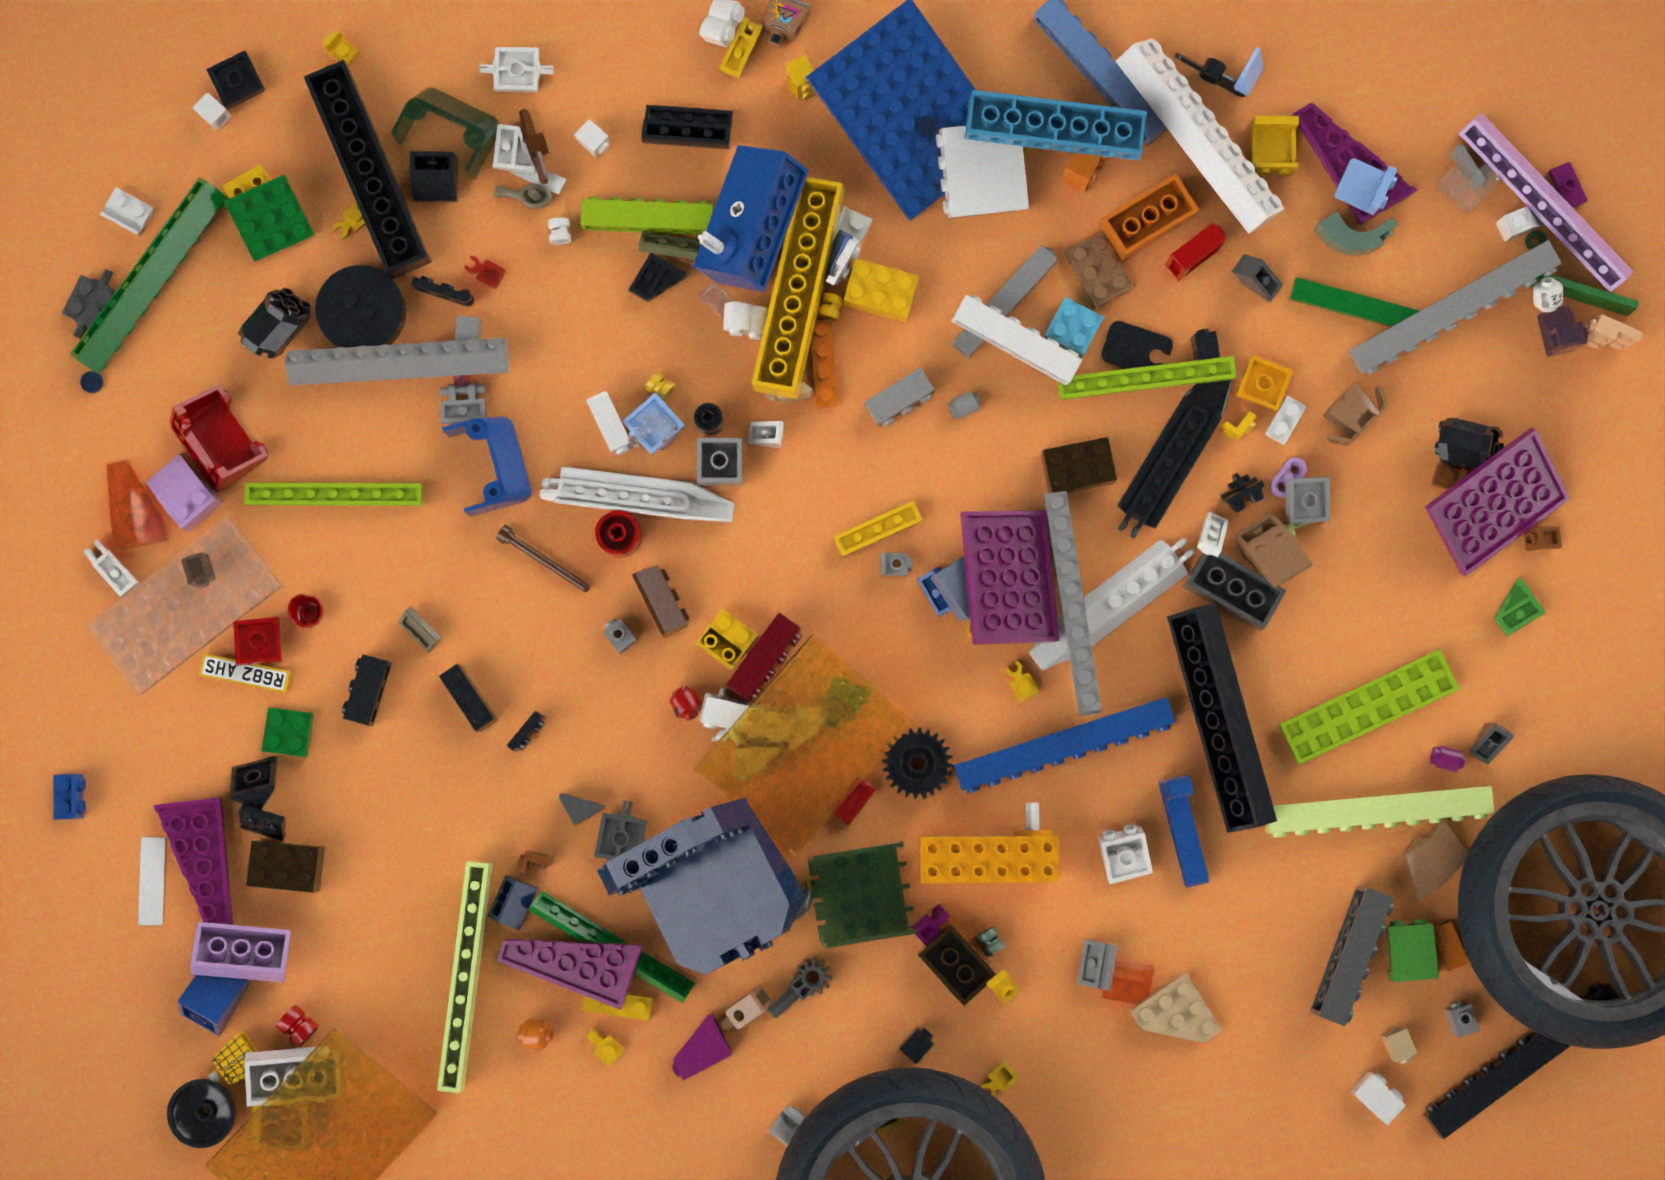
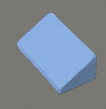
M1259 47L1255 48L1234 86L1235 90L1247 96L1250 94L1263 70L1261 49Z

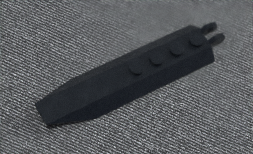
M1233 380L1195 384L1183 396L1117 505L1127 514L1118 528L1120 531L1127 527L1131 517L1138 521L1131 531L1130 537L1132 538L1136 537L1142 525L1156 529L1223 418Z

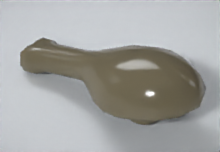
M531 184L520 190L506 189L499 185L495 187L494 196L496 198L508 197L518 199L532 209L544 208L552 201V194L548 188L538 184Z

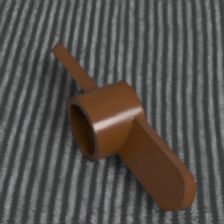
M523 108L519 111V116L540 183L547 184L548 173L542 156L549 154L543 132L536 134L531 115L528 110Z

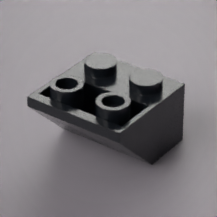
M410 151V179L413 201L458 202L459 159L455 152Z

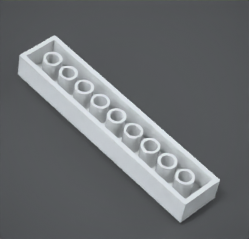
M1148 39L1135 43L1116 60L1122 71L1248 234L1267 225L1284 210L1280 199L1271 193L1267 182L1254 171L1253 164L1244 158L1240 147L1230 140L1226 129L1216 122L1212 111L1206 109L1201 102V97L1192 91L1187 79L1175 69L1174 62L1165 56L1161 45L1157 41Z

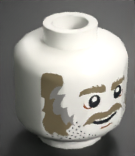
M1552 277L1541 279L1533 287L1534 306L1543 312L1557 310L1563 303L1562 284Z

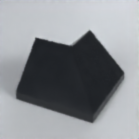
M276 756L232 767L231 800L262 809L275 790Z

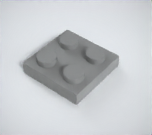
M1330 477L1286 479V523L1330 521Z

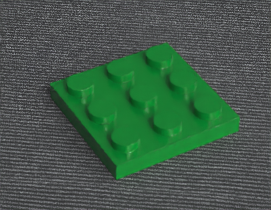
M285 174L223 201L254 262L315 235Z

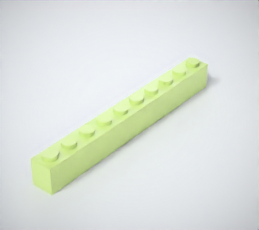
M1482 786L1273 805L1277 821L1265 825L1266 833H1273V837H1286V832L1295 831V835H1308L1309 830L1317 829L1318 833H1330L1331 828L1340 827V831L1354 830L1353 826L1362 825V829H1374L1376 824L1384 823V827H1396L1398 822L1406 821L1407 825L1421 824L1420 820L1429 819V823L1443 822V818L1451 817V821L1465 820V816L1473 815L1474 819L1488 818L1487 814L1495 813L1492 787Z
M466 862L437 1091L461 1093L465 1088L493 863Z

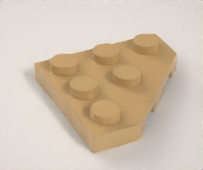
M1185 972L1129 1009L1140 1029L1202 1043H1205L1222 1031V1028Z

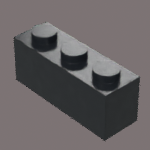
M362 654L361 658L357 659L355 680L352 679L349 684L348 692H350V696L342 707L343 719L367 726H374L392 662Z
M456 664L439 675V678L475 732H481L498 721V718L462 665Z

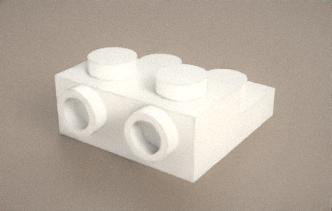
M1135 824L1126 825L1123 831L1106 830L1102 833V836L1097 837L1109 884L1153 873L1145 833L1141 826L1137 827Z

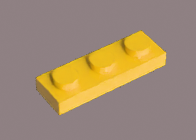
M627 993L623 1008L619 1010L584 996L582 1011L649 1021L653 997Z

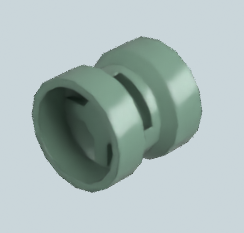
M995 926L986 929L976 936L977 941L983 945V951L987 957L1006 946L1004 941L999 939Z

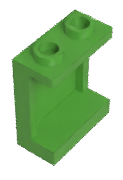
M1413 919L1412 924H1403V921H1389V925L1385 927L1390 971H1387L1388 980L1402 982L1439 979L1434 925L1426 922V919Z

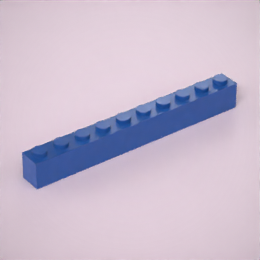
M1168 697L977 757L953 765L961 791L966 790L967 794L980 790L979 785L988 783L989 787L1000 784V779L1007 776L1012 780L1022 777V772L1029 769L1031 773L1043 770V765L1052 763L1053 767L1065 763L1064 758L1073 756L1074 760L1087 756L1085 751L1094 749V752L1097 753L1108 749L1107 744L1113 742L1118 746L1128 743V738L1135 735L1137 739L1150 736L1149 731L1158 729V732L1171 729L1170 724L1176 723Z

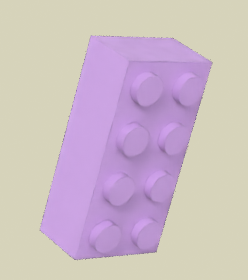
M198 922L190 963L191 974L284 983L291 930Z

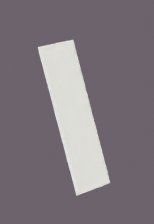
M141 837L138 925H163L166 837Z

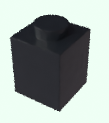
M1209 329L1196 331V334L1191 337L1194 361L1219 358L1220 352L1216 331L1209 332Z
M916 1027L899 1045V1049L917 1064L934 1045V1042L931 1040L934 1036L926 1028L923 1027L920 1030Z

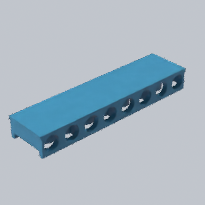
M972 90L969 98L965 139L1140 161L1143 153L1142 147L1147 111Z

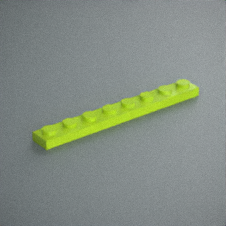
M1234 356L1074 375L1068 385L1058 381L1057 383L1059 399L1068 400L1234 380L1237 377Z
M245 483L244 505L423 506V484Z

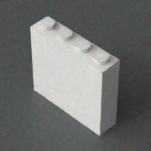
M966 126L948 127L939 130V134H936V144L941 149L938 163L939 169H943L944 178L941 179V190L945 192L946 200L943 201L944 214L948 215V218L1029 209L1022 146L966 140Z

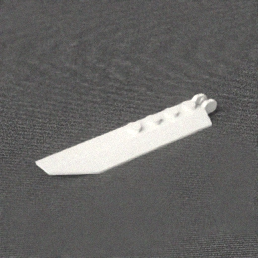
M563 466L561 467L560 479L544 478L541 485L545 489H541L539 493L541 499L560 504L621 510L679 519L731 523L735 503L690 482Z
M1185 538L1172 547L1160 539L1084 597L1092 646L1188 575L1182 562L1196 553L1195 550L1189 549L1181 558H1178L1174 553L1175 550L1186 544L1187 540ZM1062 614L1057 617L1060 641L1036 643L1029 652L1041 670L1069 660Z

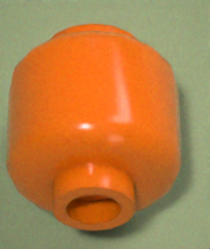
M528 1019L519 1027L518 1040L524 1048L543 1050L553 1040V1029H550L547 1021Z

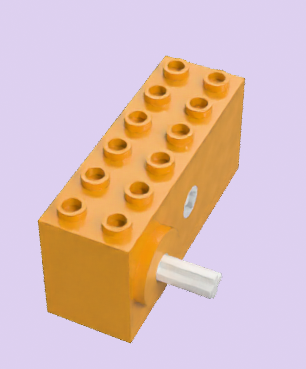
M1026 803V830H1014V835L918 836L919 882L921 884L1059 882V836L1052 835V830H1040L1039 803Z

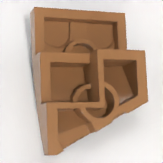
M1439 823L1428 839L1415 838L1403 854L1405 863L1408 866L1409 879L1414 882L1416 890L1414 899L1421 901L1444 884L1466 860L1468 852L1447 823Z

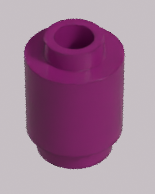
M1434 746L1430 756V764L1435 765L1436 768L1458 772L1459 768L1463 769L1466 757L1462 755L1461 750L1445 746Z

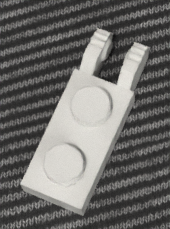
M96 539L94 544L103 555L98 558L88 548L83 552L92 562V566L113 590L123 598L139 582L101 540Z

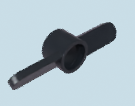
M1176 52L1174 57L1200 71L1199 76L1204 81L1218 85L1239 97L1246 96L1234 89L1237 80L1224 74L1227 67L1223 62L1215 58H1207L1203 66Z

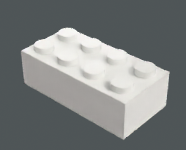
M339 1044L245 1053L247 1106L341 1097Z

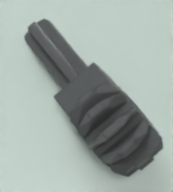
M812 957V964H809L805 958L803 959L805 968L799 964L796 968L802 973H794V979L789 983L791 988L768 1008L773 1017L778 1018L799 998L804 1000L809 995L814 996V989H817L820 995L823 994L821 985L827 989L830 987L824 980H832V975H824V973L829 972L831 968L830 966L821 968L825 962L823 959L817 965L816 957ZM809 971H816L819 974V980L810 982L807 979V973Z

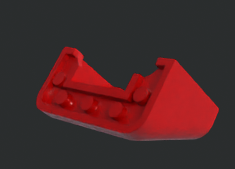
M220 384L173 406L169 420L172 431L210 487L217 493L233 484L268 458L266 446L258 441L252 442L230 411L231 396L227 390H223Z

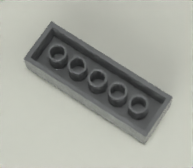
M1356 886L1309 1012L1342 1026H1346V1023L1351 1021L1354 1013L1352 1010L1354 1001H1358L1362 992L1360 985L1362 980L1367 978L1370 970L1368 967L1369 961L1375 957L1378 949L1376 942L1378 937H1381L1385 931V918L1392 912L1394 905L1392 903L1393 897L1368 887Z

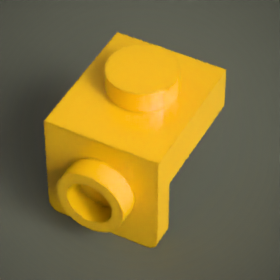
M1249 411L1237 427L1225 421L1220 427L1223 430L1222 433L1229 439H1236L1238 441L1244 433L1249 434L1256 423L1253 421L1256 415Z

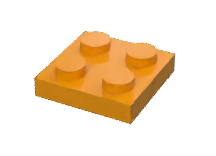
M1252 354L1237 390L1236 397L1277 412L1293 370Z

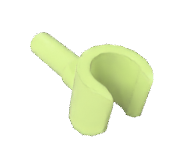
M1309 523L1288 524L1285 527L1292 536H1296L1295 529Z

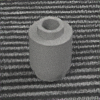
M968 391L951 399L947 406L954 420L957 418L962 419L979 411L981 401L977 393L972 394L971 391Z

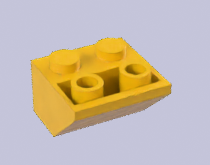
M722 608L695 644L729 670H732L759 636Z

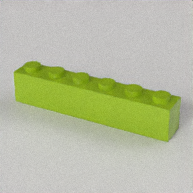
M590 196L588 199H582L581 227L587 231L635 233L647 231L660 234L702 235L703 231L707 230L714 211V205L708 201H697V204L688 203L685 200H676L675 203H670L663 199H654L653 202H645L641 198L623 201L622 198L611 197L610 200H601L600 197Z

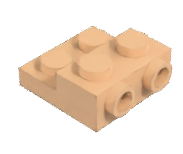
M1603 314L1595 319H1591L1589 323H1585L1579 332L1580 340L1585 341L1586 345L1591 348H1602L1610 343L1609 345L1617 350H1624L1640 341L1643 332Z

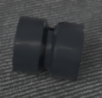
M703 403L695 410L694 422L700 433L706 436H714L720 433L723 429L724 419L718 406L712 403Z

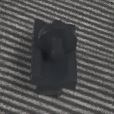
M1234 473L1232 475L1233 482L1227 484L1229 491L1220 495L1222 501L1227 503L1237 513L1246 508L1242 498L1249 496L1253 503L1264 499L1262 488L1265 485L1262 480L1259 481L1256 477L1250 479L1247 474L1240 477L1238 473Z

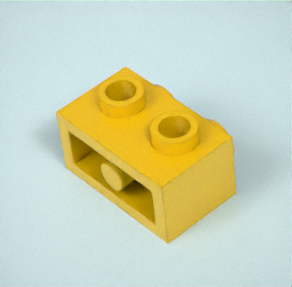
M806 54L786 63V79L788 82L786 85L791 96L795 94L798 101L810 99L816 93L805 78L814 71Z
M260 164L222 185L228 197L231 198L271 180V178Z

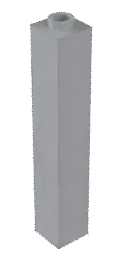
M1040 245L986 306H994L1002 311V315L1008 317L1056 264L1055 252L1049 247L1045 248ZM964 329L955 338L952 346L969 360L985 340Z

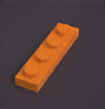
M832 319L816 320L811 339L816 408L838 407Z

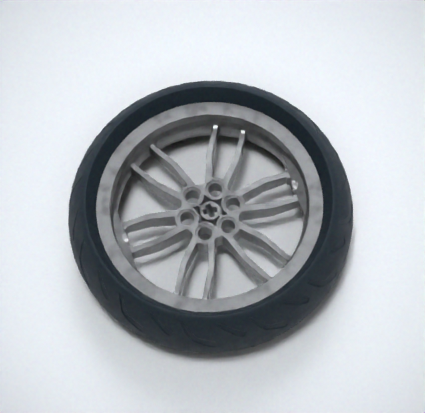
M1581 774L1552 779L1529 788L1503 805L1487 821L1470 847L1463 865L1457 899L1459 928L1465 952L1474 972L1491 997L1508 1014L1538 1034L1564 1044L1590 1049L1631 1047L1665 1035V969L1653 981L1640 954L1623 933L1625 925L1647 931L1665 932V927L1655 926L1634 919V908L1665 905V900L1645 899L1626 901L1624 898V892L1644 872L1654 854L1665 860L1664 794L1639 782L1607 775ZM1583 821L1610 823L1623 832L1609 853L1598 881L1595 880L1587 852L1576 834L1572 823ZM1560 827L1563 828L1575 853L1580 878L1576 879L1562 863L1547 836L1551 831ZM1632 839L1635 843L1644 847L1643 850L1645 851L1632 870L1617 882L1613 878L1620 857ZM1538 840L1552 867L1569 888L1567 896L1541 889L1511 886V881L1519 862ZM1584 883L1589 888V892L1586 896L1583 895L1581 891V887ZM1607 885L1612 890L1610 897H1607L1604 893ZM1509 893L1537 895L1558 902V913L1540 916L1511 915L1508 913ZM1572 902L1577 908L1573 915L1569 911V905ZM1594 906H1598V908L1596 909L1599 911L1598 914H1594ZM1618 906L1623 912L1620 918L1615 915V910ZM1566 920L1568 928L1548 948L1539 965L1535 968L1521 956L1513 939L1509 921L1546 922ZM1583 923L1587 926V933L1584 936L1580 933V926ZM1606 925L1610 928V935L1608 937H1605L1603 934V928ZM1575 939L1578 941L1572 963L1562 981L1558 982L1547 975L1548 972L1546 970L1558 953ZM1594 940L1597 942L1605 970L1619 994L1618 999L1602 1001L1585 1000L1568 990L1582 969ZM1616 942L1629 957L1645 988L1629 995L1616 966L1612 943Z
M910 1067L883 1070L862 1076L843 1085L823 1099L804 1118L793 1134L783 1154L776 1180H825L833 1162L847 1151H849L862 1171L871 1180H938L948 1166L962 1134L966 1135L979 1147L994 1171L995 1178L983 1180H1045V1175L1039 1155L1026 1130L1013 1113L996 1097L962 1077L934 1069ZM905 1117L930 1119L918 1144L912 1173L904 1176L901 1174L889 1147L876 1130L892 1119ZM939 1121L955 1128V1131L943 1156L931 1172L927 1174L921 1171L924 1153L934 1127ZM868 1136L874 1138L888 1160L893 1174L887 1177V1179H884L872 1169L855 1148Z

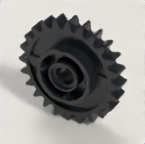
M921 727L918 728L917 733H914L912 728H909L908 735L901 731L900 739L896 736L893 737L895 744H887L890 747V751L883 752L888 758L882 760L883 763L887 764V767L882 769V771L889 773L885 780L892 779L893 782L890 787L898 786V794L904 790L906 798L910 793H913L914 799H917L918 794H921L923 799H925L927 792L934 796V788L941 791L940 783H948L945 776L952 775L947 769L953 767V764L948 763V760L953 755L946 754L950 747L942 746L945 739L937 741L938 733L930 736V729L923 734ZM914 757L922 758L924 762L922 769L915 770L911 766V761Z

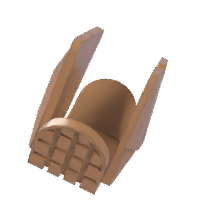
M1354 384L1323 414V417L1351 437L1347 439L1339 436H1328L1327 440L1342 446L1351 444L1388 406L1383 389L1380 386L1375 388V397L1379 407L1377 410L1358 384Z

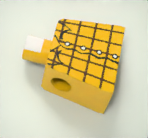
M244 1031L234 1035L212 1058V1062L217 1068L208 1073L210 1080L219 1083L225 1079L231 1085L245 1078V1053L258 1051Z

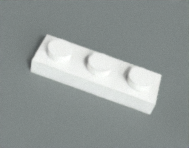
M1208 511L1204 519L1197 548L1207 555L1218 557L1222 550L1229 520Z

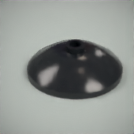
M195 1079L180 1086L172 1095L167 1108V1121L172 1133L180 1142L193 1148H208L224 1140L231 1132L236 1119V1107L233 1097L223 1085L210 1079ZM205 1106L209 1108V1114L204 1112L203 1108Z

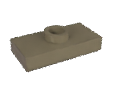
M411 606L404 611L398 621L428 653L434 650L442 638Z

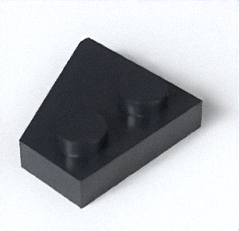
M650 253L628 290L630 293L649 302L687 277V273Z

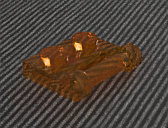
M1115 961L1111 990H1103L1102 998L1138 1004L1150 995L1154 966L1147 965L1145 967ZM1117 970L1144 975V981L1114 977V972Z

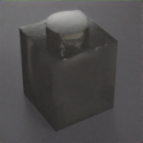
M201 552L181 559L188 585L204 588L209 586L211 581L216 580L208 554Z

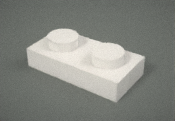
M1286 396L1264 435L1285 445L1307 406Z

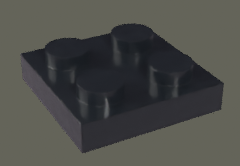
M245 50L206 69L226 109L266 91Z

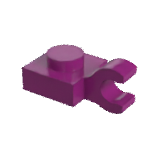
M938 904L933 908L931 917L925 914L910 929L924 945H927L942 931L939 926L946 922L950 915Z

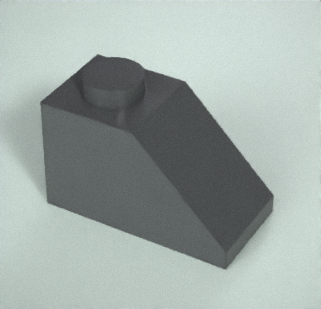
M1246 254L1241 257L1232 271L1241 284L1268 302L1272 301L1283 285L1264 260Z

